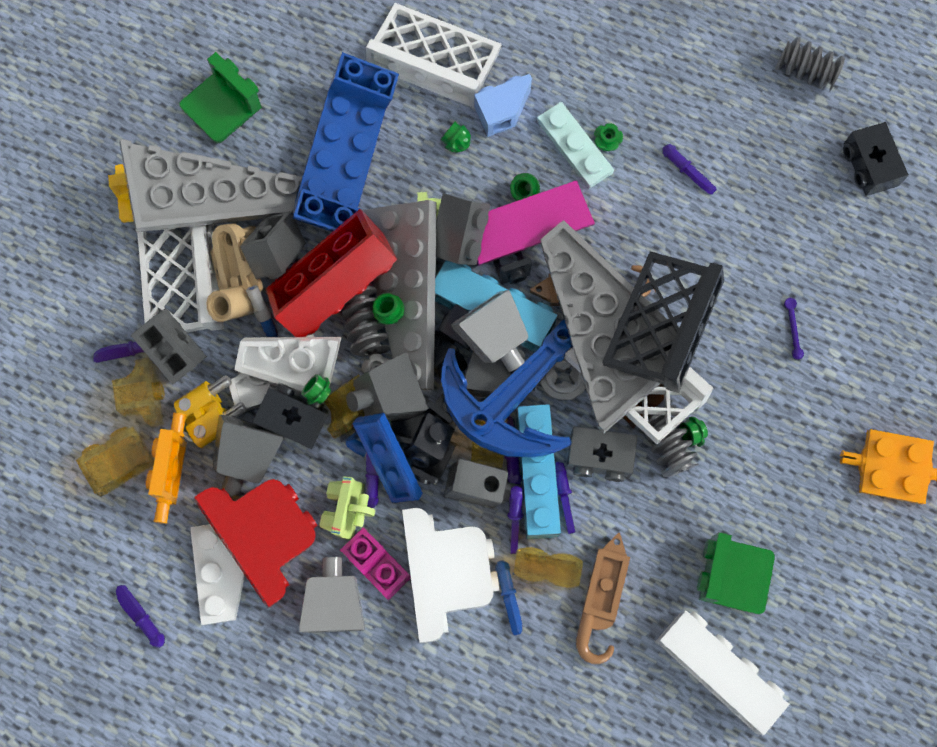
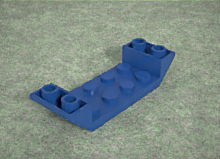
M342 52L324 101L296 195L293 219L333 232L360 209L358 206L385 110L392 100L399 73Z

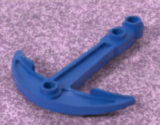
M562 320L543 340L542 346L482 402H478L468 392L467 381L458 366L455 349H448L441 374L444 401L447 411L459 430L480 447L504 456L532 458L549 455L571 445L569 437L548 435L531 428H525L524 433L504 422L557 362H561L565 357V353L573 347L565 320ZM558 336H566L568 339L562 340ZM484 420L486 424L479 426L475 421Z

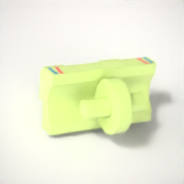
M343 476L342 481H330L326 494L328 499L338 501L336 512L324 511L321 515L319 526L330 531L335 536L351 540L354 537L356 527H363L365 516H375L376 510L367 507L369 495L363 494L365 484L355 481L352 477Z

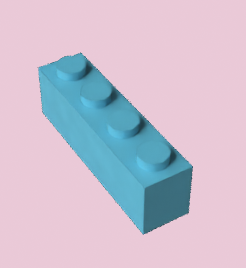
M446 260L435 278V302L451 310L455 305H458L470 312L499 291L508 289L498 285L499 282L489 275L483 274L480 276L472 272L471 268L466 264H456ZM510 288L509 291L528 333V339L520 345L535 353L542 346L543 340L554 327L557 314L553 313L554 310L550 306L542 302L535 304L527 300L525 294L521 291Z
M550 404L517 407V430L524 433L525 428H531L552 435ZM554 453L533 458L520 457L526 540L559 537L561 528Z

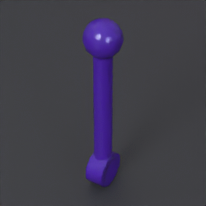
M787 298L784 302V307L788 310L794 347L792 357L795 360H800L804 356V351L800 348L794 311L797 301L794 298Z

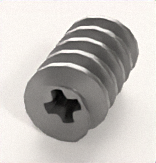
M796 37L791 43L788 41L775 69L779 70L786 64L787 75H790L797 69L798 80L805 74H808V84L811 85L818 78V88L822 89L829 83L831 91L844 66L845 57L840 56L833 62L834 52L829 51L822 57L823 47L818 46L811 52L812 42L810 41L802 48L800 47V37Z
M368 286L363 293L352 297L343 307L342 317L347 320L345 322V329L349 331L347 334L348 341L353 343L350 346V353L353 355L370 356L372 354H382L390 350L389 345H380V342L387 339L388 336L386 333L377 332V330L385 327V324L375 321L372 307L376 298H369V296L377 292L375 287Z
M676 405L670 406V408H677ZM648 414V423L659 432L666 426L665 415ZM674 428L651 449L653 454L663 453L656 461L658 465H668L662 471L663 477H671L699 465L691 463L698 455L697 452H686L692 441H681V437L687 432L686 428ZM648 436L646 437L648 442H654Z

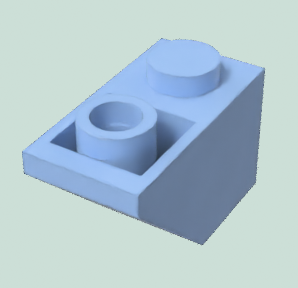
M530 74L522 77L513 76L501 85L495 87L487 86L482 88L477 94H474V108L487 137L515 127L531 92L532 78Z

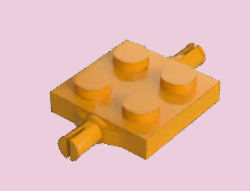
M173 413L171 429H160L159 438L156 437L152 445V456L155 457L153 470H149L147 473L146 489L149 490L148 494L154 497L157 502L153 520L156 523L167 524L170 505H176L187 446V442L184 440L185 434L183 433L187 415L183 413Z
M870 429L867 430L865 446L860 454L842 450L840 454L843 457L840 458L841 464L858 466L860 474L859 493L926 504L928 485L931 480L937 481V468H933L932 463L934 441Z

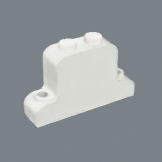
M420 508L402 510L419 643L434 642L439 640L443 633L449 632L446 613L485 607L491 602L493 592L499 591L497 571L490 572L489 559L495 558L492 539H486L483 531L477 527L435 531L433 514L428 515Z

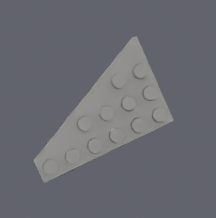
M563 220L540 239L541 247L598 428L604 434L661 383L603 365L602 361L634 287ZM640 295L639 302L642 308L651 304L643 295ZM658 310L646 314L652 326L667 320ZM642 316L630 321L627 326L630 336L647 329ZM673 326L656 332V335L661 345L674 340L677 333ZM651 335L634 342L640 355L657 347ZM629 344L618 349L614 359L625 362L636 356ZM670 350L665 351L667 357H668V354H669ZM661 354L643 361L648 370L661 373L665 364Z

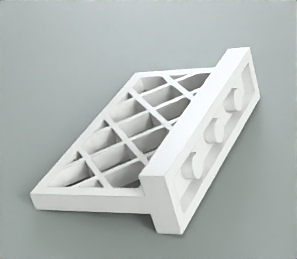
M394 3L375 39H370L366 46V61L399 73L398 78L474 108V94H477L482 88L502 44ZM397 14L409 18L411 24L397 27L394 20ZM430 26L435 28L438 34L424 38L420 29ZM415 31L418 40L404 43L401 34ZM396 36L399 45L391 47L382 42L384 39ZM455 36L463 40L464 45L451 48L447 39ZM441 41L445 50L431 53L428 45ZM422 47L426 55L417 57L410 54L408 50ZM484 47L492 51L489 56L477 58L474 49ZM468 52L472 61L458 64L455 55ZM449 57L453 66L445 68L436 64L435 61ZM476 67L479 77L477 80L464 75L462 71Z
M214 224L190 226L183 239L173 233L175 228L163 229V233L153 245L147 241L146 231L137 232L145 323L164 310L165 305L176 293L185 301L176 313H171V315L187 333L210 329L211 331L224 329L223 322H217L212 319L206 305L208 296L212 292L219 290L210 254L213 248L212 234ZM171 235L179 241V244L167 256L159 249ZM187 247L192 251V259L184 268L175 260L184 248ZM158 252L166 258V261L155 274L149 269V261ZM174 264L182 272L174 283L170 285L162 277L171 265ZM189 275L195 280V288L186 297L178 291V288ZM160 281L169 289L161 300L156 302L152 299L151 290ZM193 305L197 308L198 322L186 324L180 318L189 306Z
M572 347L565 353L564 358L581 373ZM689 367L679 393L666 390L665 385L664 387H656L649 393L663 394L665 408L648 407L646 396L642 400V407L635 406L626 416L650 439L658 444L696 408L699 409L707 402L713 387ZM670 395H681L690 404L684 409L670 408ZM648 414L665 415L666 426L658 432L648 423Z

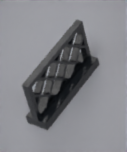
M650 251L602 361L603 365L664 384L666 390L679 393L723 286V266L710 262L709 267ZM654 263L667 266L670 271L669 274L656 280L653 279L650 272ZM688 273L700 275L698 283L686 289L679 277ZM675 280L680 291L663 298L658 287ZM654 289L659 301L642 308L639 302L640 295ZM684 298L688 304L687 310L673 317L667 305ZM663 307L669 319L652 326L646 314ZM642 316L647 329L630 336L627 330L628 323ZM673 326L677 333L675 339L661 345L656 332ZM651 335L657 347L640 355L634 342ZM629 344L636 356L625 362L614 359L617 350ZM670 350V352H669V354H668V357H667L665 351ZM661 354L665 361L661 373L648 370L643 361Z

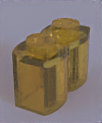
M134 427L117 429L110 435L111 439L105 444H93L85 448L81 452L82 456L76 460L93 492L101 497L110 493L154 465V457Z
M538 548L517 549L512 577L526 584L544 582L554 589L572 590L580 585L583 561L570 554L560 553L550 556Z

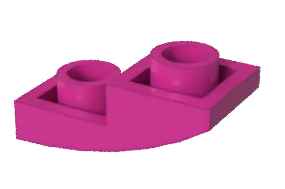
M364 527L340 550L388 601L411 579L406 570Z

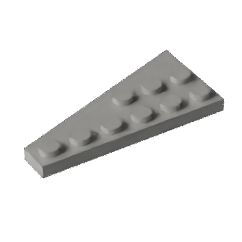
M120 139V150L136 232L264 219L268 216L290 211L293 214L296 195L302 179L301 176L282 172L275 174L260 171L258 167L249 165L247 168L232 165L231 162L187 152L179 154L161 150V147L149 145V147L132 144L129 140Z
M431 200L362 210L384 233L397 258V261L393 263L388 272L379 275L373 281L377 289V297L390 293L398 296L404 303L403 318L399 319L397 324H385L392 357L395 358L407 352L421 390H434L437 202Z

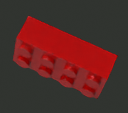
M361 209L266 288L274 318L295 337H306L315 333L322 322L331 315L339 313L346 302L355 295L363 293L370 282L379 275L388 272L393 263L397 261L384 233Z

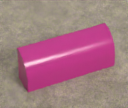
M577 180L490 210L477 265L480 266L541 244L540 239L563 220L575 231L593 226L595 222Z

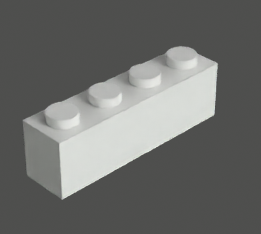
M687 611L680 612L655 642L758 735H765L790 705L782 698L785 693L772 681L764 682L757 675L759 669L745 657L740 660L731 652L733 646L720 634L714 636L705 628L708 623L694 611L690 614Z

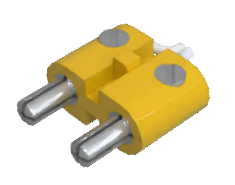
M223 376L213 384L204 381L174 401L176 412L187 415L185 420L187 432L183 431L185 439L194 442L200 448L205 447L216 439L220 414L237 418L247 411L242 402L229 410L222 408L220 404L222 401L218 393L232 385V381L228 376Z

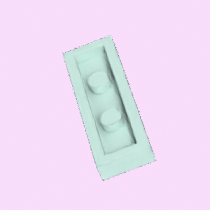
M562 102L537 117L539 125L588 189L613 174V167Z

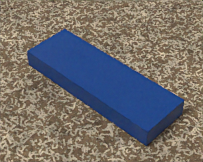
M385 413L357 417L352 424L391 502L399 503L419 500L423 492Z

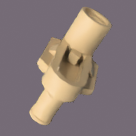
M224 224L216 227L213 231V248L210 254L219 290L212 292L208 296L206 305L209 315L217 322H225L254 314V308L246 289L257 285L261 293L263 286L261 278H255L240 246L255 230V226L241 228L237 224Z

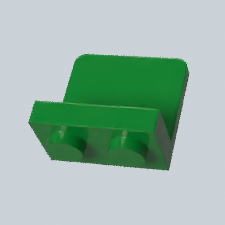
M215 52L207 59L213 74L182 99L180 107L213 142L221 143L258 112L262 106L257 95L259 89L255 83L248 77L244 80L238 74L239 69L229 58L224 60Z
M718 532L711 536V539H707L704 548L703 558L707 559L705 570L701 571L697 583V591H700L699 600L757 615L764 613L775 560L774 552L731 541L732 535Z

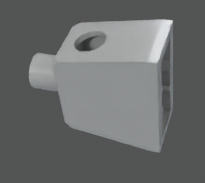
M509 290L499 291L450 324L484 363H494L501 359L508 372L519 368L525 363L516 347L528 339V333Z
M341 557L322 558V577H310L307 579L299 632L365 631L357 578L355 576H342Z

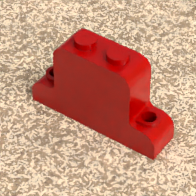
M275 479L265 481L236 501L232 500L224 488L221 490L215 487L205 489L194 497L195 503L267 609L282 599L286 592V587L289 586L280 568L309 549L315 541L316 534L314 528L317 527L314 518L307 510L305 512L300 510L296 504L299 498L291 485L287 484L284 486Z

